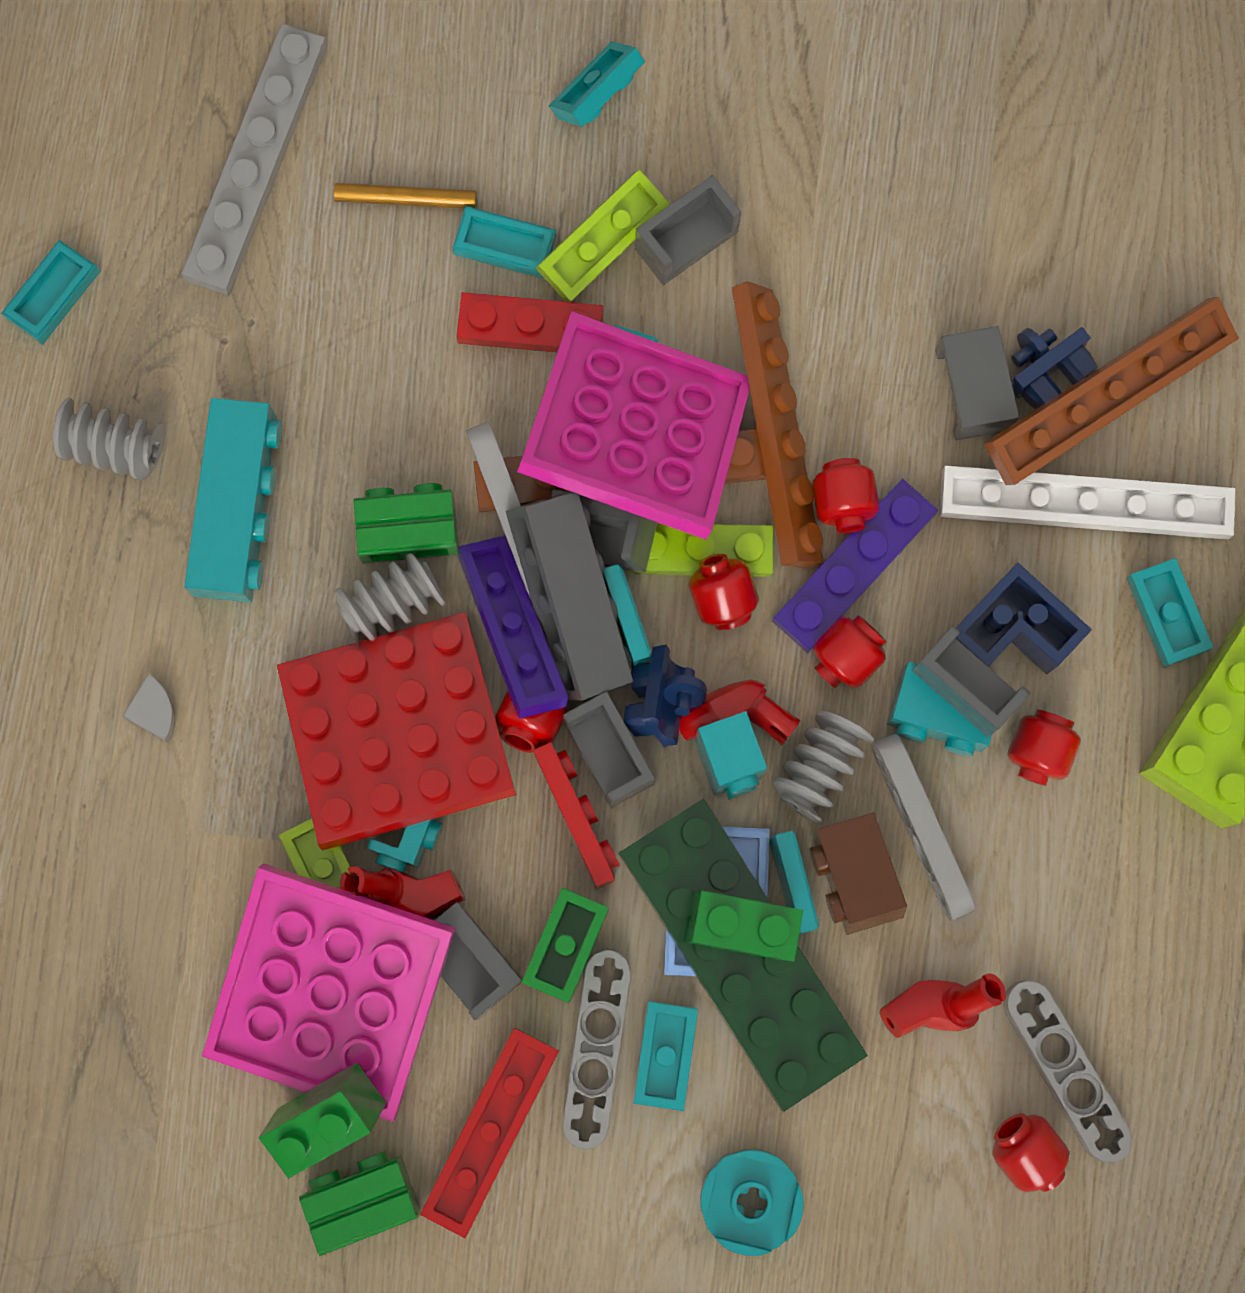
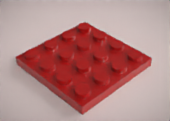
M466 612L380 635L373 641L369 639L359 641V647L356 643L277 664L317 843L322 851L516 795Z

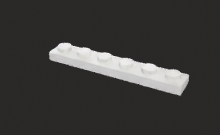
M944 466L941 476L939 517L1230 539L1234 536L1235 488L1035 472L1016 485H1005L996 469Z

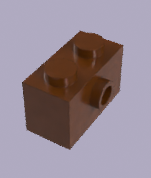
M872 812L817 829L816 846L810 847L809 850L818 877L826 875L832 893L825 894V898L834 924L842 922L846 935H850L904 918L907 903L875 813Z

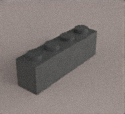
M574 492L559 494L505 511L533 607L564 684L568 700H585L632 683L633 678L630 672L632 665L631 655L626 645L621 641L616 623L618 620L617 607L614 600L607 593L603 579V559L599 551L594 548L589 531L590 514L585 503L580 500L579 494Z

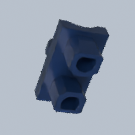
M1083 327L1079 328L1051 350H1049L1048 346L1057 340L1056 334L1051 329H1047L1041 335H1038L1032 329L1026 328L1017 335V341L1021 349L1011 356L1013 363L1019 368L1028 361L1032 364L1013 378L1012 387L1015 400L1022 396L1029 405L1037 409L1062 393L1049 377L1056 370L1060 369L1072 385L1097 370L1096 362L1085 347L1091 337Z
M666 644L653 647L651 662L632 666V690L639 698L645 697V701L625 706L623 718L626 727L634 737L655 735L663 747L677 745L681 716L689 715L690 708L701 706L705 702L707 695L705 683L695 677V671L692 668L681 667L670 659V649Z

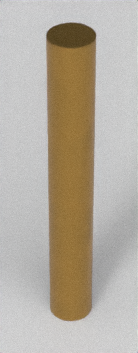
M335 183L334 200L335 202L465 209V206L476 208L477 191Z

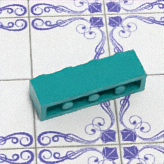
M211 398L184 586L194 597L252 603L253 590H260L262 586L264 567L263 561H258L260 542H267L270 529V517L268 513H264L266 495H273L276 484V468L270 466L272 449H279L282 439V421L277 420L269 403Z

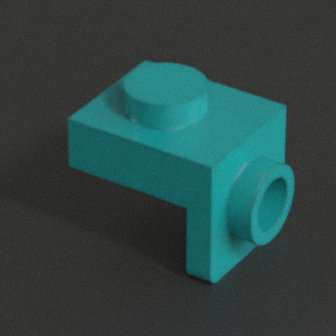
M435 818L407 826L398 848L370 839L367 849L378 854L375 863L382 866L390 867L400 872H404L406 864L419 868L425 850L433 851L442 832L443 823Z

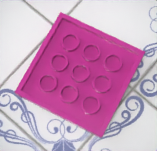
M571 311L517 472L707 540L713 529L750 390L748 376Z
M263 863L257 869L202 1057L304 1092L358 1063L386 1102L379 1117L393 1122L401 1105L456 928L363 896H355L348 891Z

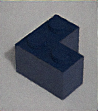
M1017 562L956 627L961 631L956 639L988 667L1010 643H1013L1047 675L1065 660L1092 629Z

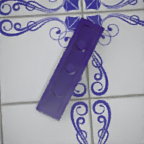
M903 478L879 503L878 513L875 517L865 522V529L851 533L774 616L772 622L805 652L809 653L813 649V645L839 617H842L938 512L936 507Z
M505 535L459 546L458 559L518 718L521 719L567 707V692Z

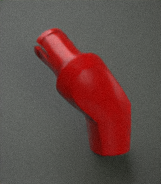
M749 679L726 685L708 693L705 702L701 706L690 708L689 715L681 716L679 731L685 740L691 741L695 739L698 728L746 711L752 723L768 733L780 745H783L801 720L766 696L765 684Z
M352 866L347 868L350 874L344 872L340 879V889L348 891L355 896H363L428 919L449 909L456 902L461 903L466 900L459 881L451 869L430 877L418 879L390 867L383 868L378 872H372Z
M991 973L981 976L982 978L966 986L956 982L940 980L918 981L883 1006L879 1014L887 1029L896 1038H900L921 1027L942 1031H963L975 1026L979 1019V1013L1002 1004L1001 1002L1006 999V990L1002 981Z

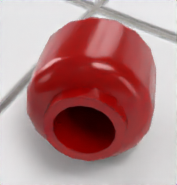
M841 458L825 463L822 466L823 471L816 475L812 483L816 513L819 520L823 524L836 526V531L842 534L854 533L865 529V522L875 517L880 508L875 475L872 469L861 465L860 460L856 458Z
M714 554L701 560L699 563L700 568L691 575L688 582V588L701 621L708 625H714L718 630H730L747 623L759 602V596L747 564L739 559H728L726 554Z
M860 615L854 620L846 616L839 617L813 645L815 656L820 661L814 669L834 688L841 682L848 687L859 688L885 662L886 654L882 647L887 641Z
M507 690L495 715L498 729L501 731L500 737L506 744L519 751L533 753L534 749L549 742L553 743L564 721L563 715L567 713L568 709L563 707L519 719Z
M1040 709L1036 710L1034 716H1023L1018 722L1007 753L1009 760L1020 767L1017 776L1042 786L1047 785L1049 778L1057 780L1067 778L1081 744L1080 736L1076 731L1072 730L1075 723Z
M1020 1113L1008 1118L997 1128L994 1133L995 1142L992 1155L997 1165L1017 1189L1024 1192L1038 1190L1046 1192L1054 1189L1063 1181L1065 1177L1064 1170L1069 1163L1070 1151L1044 1117L1038 1115L1027 1116Z

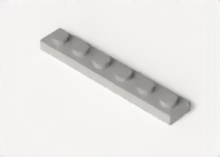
M283 23L281 24L181 275L186 282L228 296L230 295L328 47L325 37Z

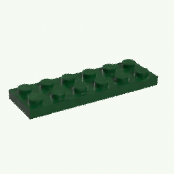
M704 798L618 853L781 1111L785 1112L868 1056L798 945L795 962H788L686 942L693 898L696 891L703 890L770 903Z

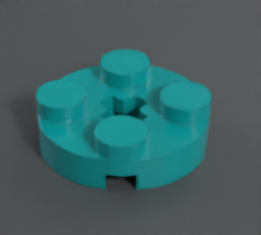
M742 1149L722 1156L717 1164L709 1170L701 1188L700 1208L708 1230L724 1248L744 1256H761L780 1247L795 1234L802 1219L804 1200L795 1174L780 1158L763 1150ZM749 1187L758 1188V1196L766 1200L765 1208L755 1209L753 1217L744 1215V1206L737 1203L739 1194H747Z

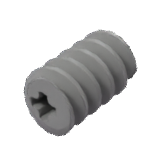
M72 398L65 399L61 403L56 415L53 435L54 449L60 459L66 461L74 457L77 463L84 466L93 462V465L102 471L111 467L112 471L117 475H126L130 471L131 476L136 480H144L150 475L158 462L164 446L166 432L163 423L159 422L152 434L147 433L146 418H139L134 428L130 429L129 415L127 413H120L115 424H111V411L109 408H102L96 419H93L92 405L90 403H83L77 414H74V401Z
M412 553L406 555V571H403L392 561L388 563L389 579L386 580L374 570L371 572V588L368 589L358 579L354 580L353 597L346 594L340 587L335 589L337 606L358 647V632L360 631L371 641L377 638L376 623L382 625L388 632L393 631L394 614H397L407 624L412 622L411 606L413 605L424 615L428 614V598L431 596L440 605L444 606L447 604L426 561L421 562Z
M819 711L815 716V720L821 729L810 727L805 731V737L811 746L805 744L795 746L794 753L801 763L791 760L784 763V771L790 779L776 777L772 782L773 787L780 794V799L817 824H821L823 820L814 810L815 806L832 808L834 805L825 794L826 789L841 792L844 789V786L835 776L837 772L853 775L855 772L846 760L848 755L862 759L866 755L857 744L858 739L874 742V738L858 724L841 715L827 711Z

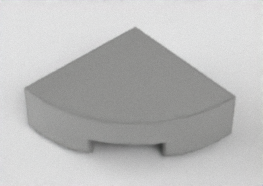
M148 674L123 717L169 742L175 727L172 701L166 688Z

